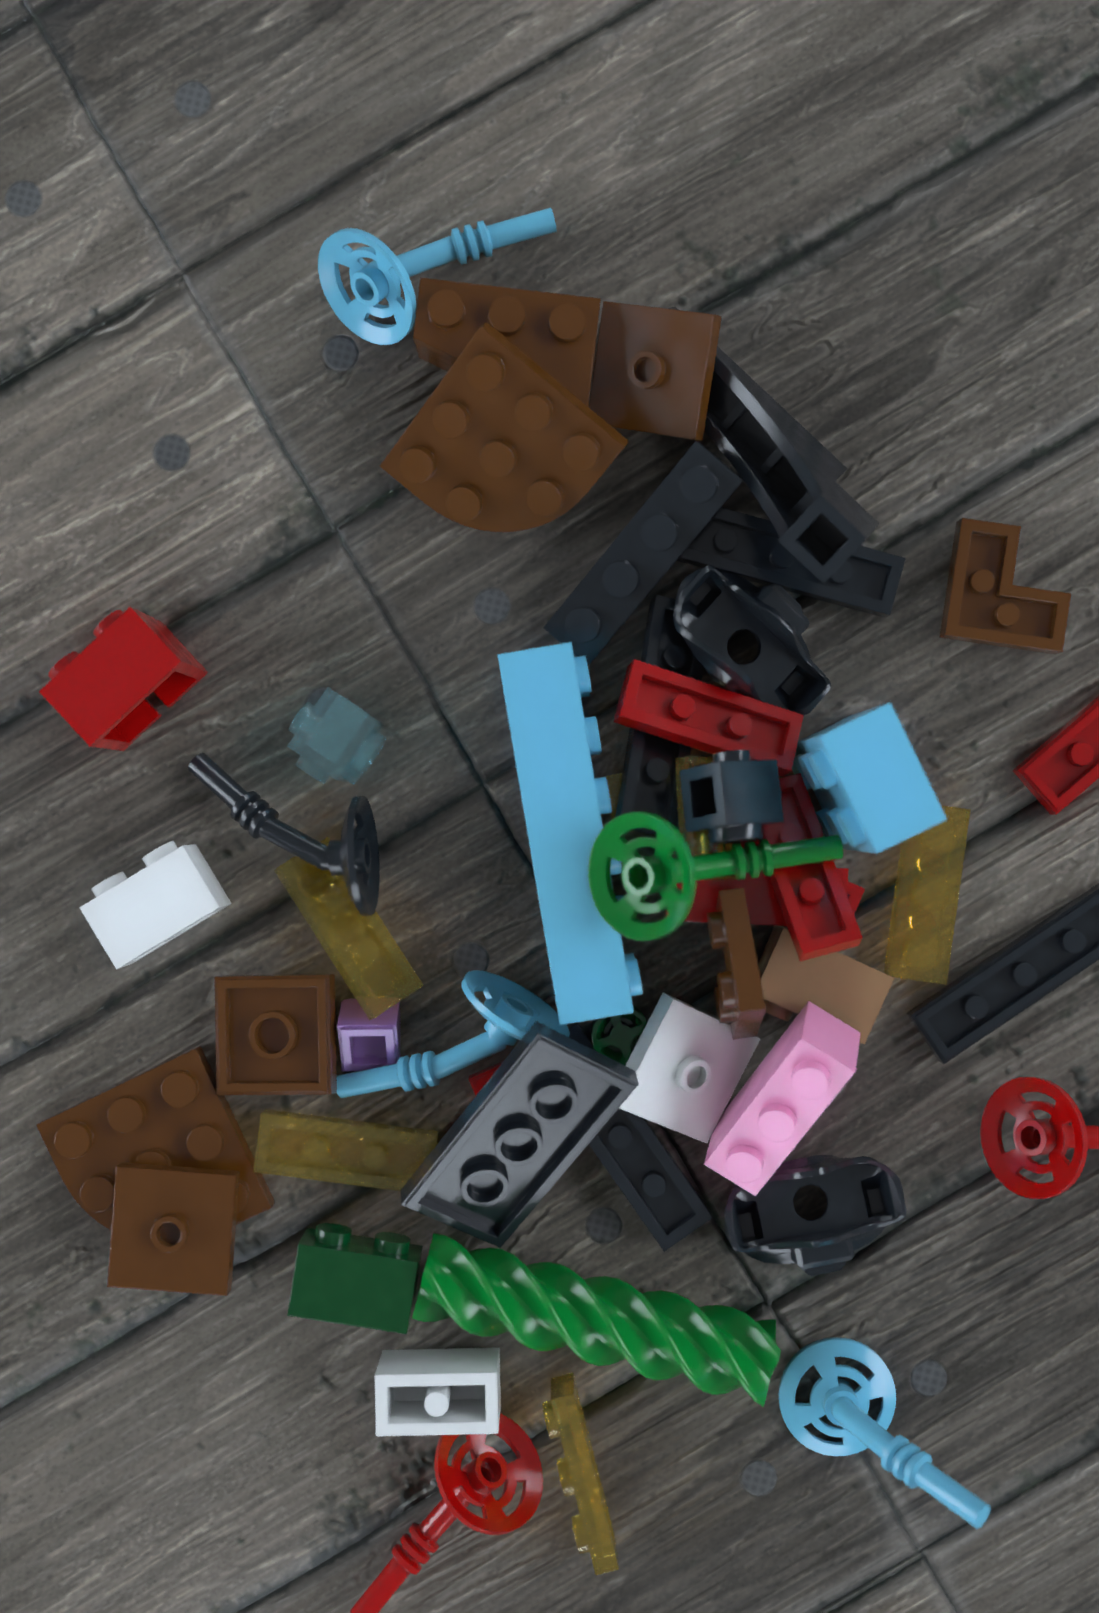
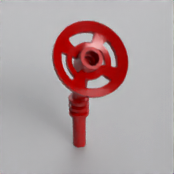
M1019 1077L1001 1085L991 1095L985 1106L980 1129L985 1159L995 1177L1007 1189L1019 1196L1028 1199H1047L1064 1193L1079 1178L1086 1162L1087 1150H1099V1126L1085 1125L1082 1114L1070 1095L1057 1084L1044 1078ZM1029 1092H1039L1056 1100V1103L1053 1105L1046 1101L1026 1102L1022 1095ZM1033 1111H1045L1051 1115V1118L1037 1119ZM1006 1112L1017 1118L1013 1129L1016 1149L1005 1152L1002 1141V1124ZM1068 1148L1074 1149L1071 1163L1065 1157ZM1048 1155L1050 1163L1041 1164L1031 1159V1157ZM1025 1168L1037 1174L1052 1173L1053 1181L1047 1183L1035 1182L1024 1177L1019 1172Z
M500 1414L499 1432L495 1435L504 1440L517 1457L516 1460L508 1464L500 1452L489 1445H485L487 1434H465L467 1442L457 1449L451 1466L447 1465L449 1452L459 1435H441L435 1451L434 1470L437 1485L443 1499L420 1524L413 1523L410 1526V1534L405 1533L400 1539L402 1545L396 1544L391 1551L394 1557L351 1608L350 1613H379L410 1573L417 1575L422 1569L420 1563L426 1564L431 1558L429 1552L435 1553L439 1548L437 1540L457 1518L469 1528L487 1535L508 1534L530 1520L537 1510L542 1497L543 1471L533 1442L517 1423L507 1416ZM470 1452L472 1461L461 1470L462 1460ZM517 1483H523L521 1499L515 1510L507 1516L502 1508L512 1500ZM504 1484L503 1493L496 1501L492 1492ZM470 1503L481 1507L483 1518L467 1509Z

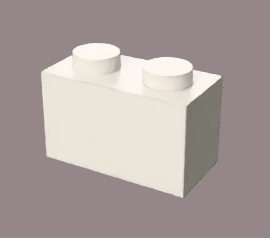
M171 841L158 847L142 858L147 866L146 868L129 878L122 871L105 879L91 889L96 898L79 907L116 969L135 963L232 904L196 844L182 845L178 848L175 842Z
M500 1348L382 1350L375 1372L376 1436L498 1434L501 1410Z

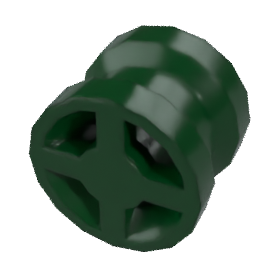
M634 1005V1013L593 1019L591 1024V1036L595 1050L626 1066L647 1024L642 1011Z

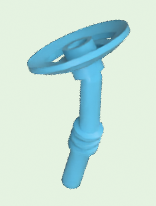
M551 208L487 226L481 220L477 222L476 229H473L470 224L464 225V232L462 233L457 227L451 229V236L399 255H395L381 240L366 231L355 228L341 229L330 235L320 248L318 274L321 287L335 314L353 333L373 344L392 345L406 337L415 323L416 297L409 277L454 260H458L461 265L466 264L468 256L473 261H477L482 252L486 258L491 257L493 249L557 232L556 223ZM362 243L370 247H359L353 250L347 244ZM363 257L371 258L373 261L368 264ZM339 264L350 268V285L356 297L353 301H351L343 286ZM400 283L403 287L405 301L401 297ZM386 298L389 305H381L379 302ZM370 314L379 318H388L394 315L396 324L385 325L375 322L368 317Z
M480 970L469 971L463 978L461 986L474 1008L487 1020L484 1025L486 1032L437 1055L433 1051H427L423 1055L417 1053L412 1054L411 1057L402 1056L399 1057L397 1064L338 1075L337 1094L340 1098H346L402 1087L407 1092L414 1090L415 1087L417 1089L426 1088L427 1084L430 1087L437 1086L441 1078L504 1050L507 1045H515L517 1040H521L536 1021L569 1037L570 1032L566 1024L560 1025L558 1013L531 991L497 974ZM483 991L486 998L485 1002H480L474 992Z
M830 1337L808 1344L791 1358L780 1380L778 1392L779 1406L786 1426L801 1444L812 1451L828 1456H847L869 1448L881 1458L882 1468L892 1472L893 1476L897 1479L903 1480L909 1488L914 1489L919 1486L975 1528H980L985 1523L990 1513V1505L932 1465L931 1455L921 1451L917 1445L909 1443V1440L902 1435L894 1437L886 1431L895 1412L896 1390L888 1367L875 1351L853 1339ZM835 1357H847L857 1360L867 1366L873 1374L867 1379L860 1371L853 1367L836 1365ZM814 1365L821 1377L812 1387L810 1403H795L798 1384L805 1372ZM838 1377L850 1378L857 1382L860 1386L857 1389L853 1390L852 1386L846 1380ZM882 1397L880 1412L876 1421H874L867 1415L870 1404L869 1400ZM826 1415L833 1424L842 1427L828 1425L820 1418ZM812 1423L817 1430L828 1436L842 1437V1442L823 1440L809 1432L805 1426Z

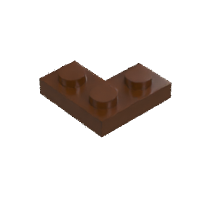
M961 518L956 522L939 638L1055 655L1062 653L1071 593L1013 585L1021 526Z
M744 888L719 891L716 912L707 913L712 949L723 948L726 964L725 971L717 973L718 987L714 988L719 1023L730 1022L733 1040L756 1037L766 1008Z

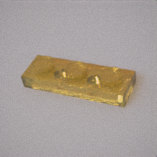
M941 806L947 820L901 842L884 973L894 978L947 985L971 809Z
M326 837L320 842L328 846L330 838ZM297 856L274 870L369 1020L376 1018L424 986L376 910L372 916H362L358 912L350 898L343 875L332 876L330 870L323 871Z
M265 1109L260 1116L253 1172L400 1191L436 1147L439 1131Z
M574 1373L551 1378V1400L542 1402L543 1414L550 1439L561 1438L565 1457L557 1459V1466L564 1496L575 1495L580 1515L572 1516V1526L579 1554L590 1552L595 1575L619 1570L617 1541Z

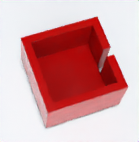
M129 607L125 612L116 610L106 616L93 631L96 639L80 654L74 651L61 658L48 673L52 680L39 693L90 747L125 751L162 716L146 697L154 692L167 707L171 708L208 671L161 621Z

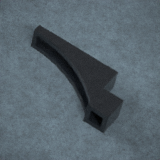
M676 307L668 308V309L679 310V309H677ZM717 346L704 431L722 451L757 498L780 536L778 541L824 584L868 539L879 525V522L836 483L838 478L848 468Z

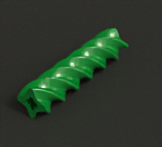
M433 1233L412 1319L421 1322H437L451 1317L460 1328L480 1337H493L509 1331L518 1342L537 1351H552L567 1345L577 1357L596 1366H608L626 1359L638 1373L652 1380H667L684 1373L697 1388L712 1395L726 1394L743 1387L748 1395L762 1407L765 1404L771 1376L780 1359V1349L776 1344V1319L755 1321L746 1313L724 1305H704L698 1307L688 1298L669 1291L659 1290L640 1293L631 1284L618 1278L597 1276L583 1279L572 1269L558 1263L537 1262L525 1265L515 1255L503 1249L488 1247L467 1251L458 1241L437 1233Z

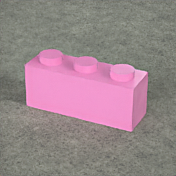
M808 1001L722 1113L711 1135L704 1165L756 1196L856 1072L861 1033Z

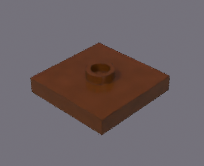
M603 301L589 408L612 427L703 440L722 316Z
M335 974L220 975L215 977L216 1095H332L337 1092Z
M121 1162L117 1165L115 1171L107 1287L227 1296L232 1287L240 1171Z

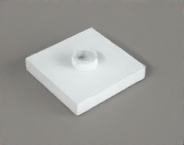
M662 993L626 1064V1067L636 1072L639 1085L619 1108L708 1143L760 1038L756 1036L733 1040L729 1022L720 1024L718 1017L666 993Z

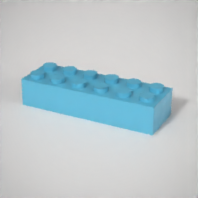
M572 642L498 654L559 1023L563 1025L634 1013L631 997L643 995L637 958L634 957V953L624 954L621 939L623 935L612 929L600 915L593 901L588 881L590 852L596 837L603 829L601 815L612 813L606 776L594 778L591 756L600 755L602 749L596 716L584 718L581 698L590 696L591 692L586 655L574 657ZM611 860L610 877L611 875L621 874L622 867L620 861ZM624 894L617 895V900L619 901L620 899H622L624 897Z

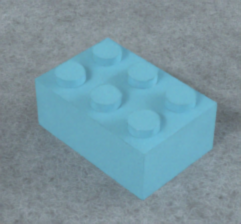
M891 702L853 714L798 741L792 767L794 775L801 773L806 789L812 788L822 809L815 813L824 836L838 834L841 837L843 849L877 854L947 820Z

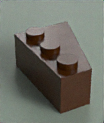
M420 277L413 339L420 359L445 371H449L480 326L488 322L589 407L601 298Z

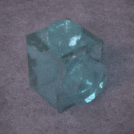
M327 687L315 706L307 702L297 713L289 727V731L294 734V737L287 747L301 755L295 765L321 783L325 784L331 776L336 780H347L355 785L369 769L386 742V737L379 733L384 724L337 691Z

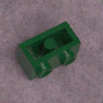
M321 1223L316 1226V1229L307 1228L297 1247L287 1316L407 1334L413 1315L423 1246L410 1244L411 1239L409 1237L392 1232L377 1233L375 1238L351 1235V1228L335 1223Z

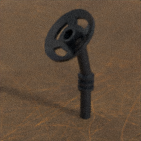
M200 753L191 760L188 770L231 809V818L239 822L244 830H249L248 832L253 838L258 839L262 837L323 871L330 870L332 876L343 875L350 898L358 912L362 916H372L375 913L380 886L379 847L373 812L365 796L353 797L344 818L341 839L330 840L327 846L279 820L278 811L272 807L270 808L266 800L261 799L260 795L255 791L247 792L205 753Z

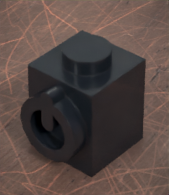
M734 750L713 754V763L679 771L686 832L708 831L709 844L760 840L764 838V825L784 822L777 760H751L750 750Z

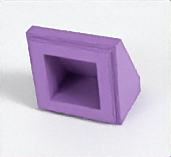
M345 999L341 1002L337 1024L341 1071H362L397 1064L399 1057H401L399 1000Z

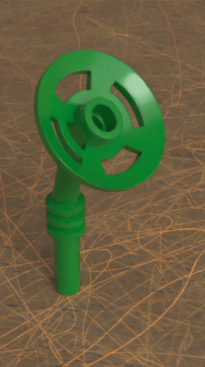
M632 812L614 818L599 832L590 852L588 881L595 906L606 923L616 932L627 938L648 941L659 939L672 933L684 921L693 903L696 880L735 875L737 880H744L746 873L751 878H758L760 871H762L764 876H772L774 869L838 860L843 858V844L838 834L770 844L767 839H760L758 846L755 845L754 841H746L744 848H742L740 843H733L731 850L692 856L683 836L667 820L648 812ZM637 828H648L656 831V837H639L630 842L624 838L627 833ZM646 846L655 848V855L641 857L637 851ZM674 851L677 852L679 858H672L671 855ZM612 859L623 862L621 875L627 895L619 901L614 894L611 884L610 866ZM677 883H683L682 892L676 888ZM660 893L663 898L656 903L644 901L647 895ZM667 909L669 914L666 918L656 923H647L635 919L639 912L652 914Z

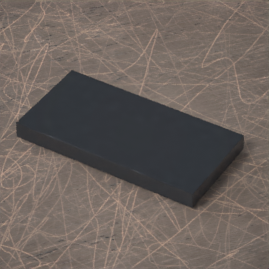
M536 1021L400 1190L401 1205L501 1248L639 1085L636 1072Z

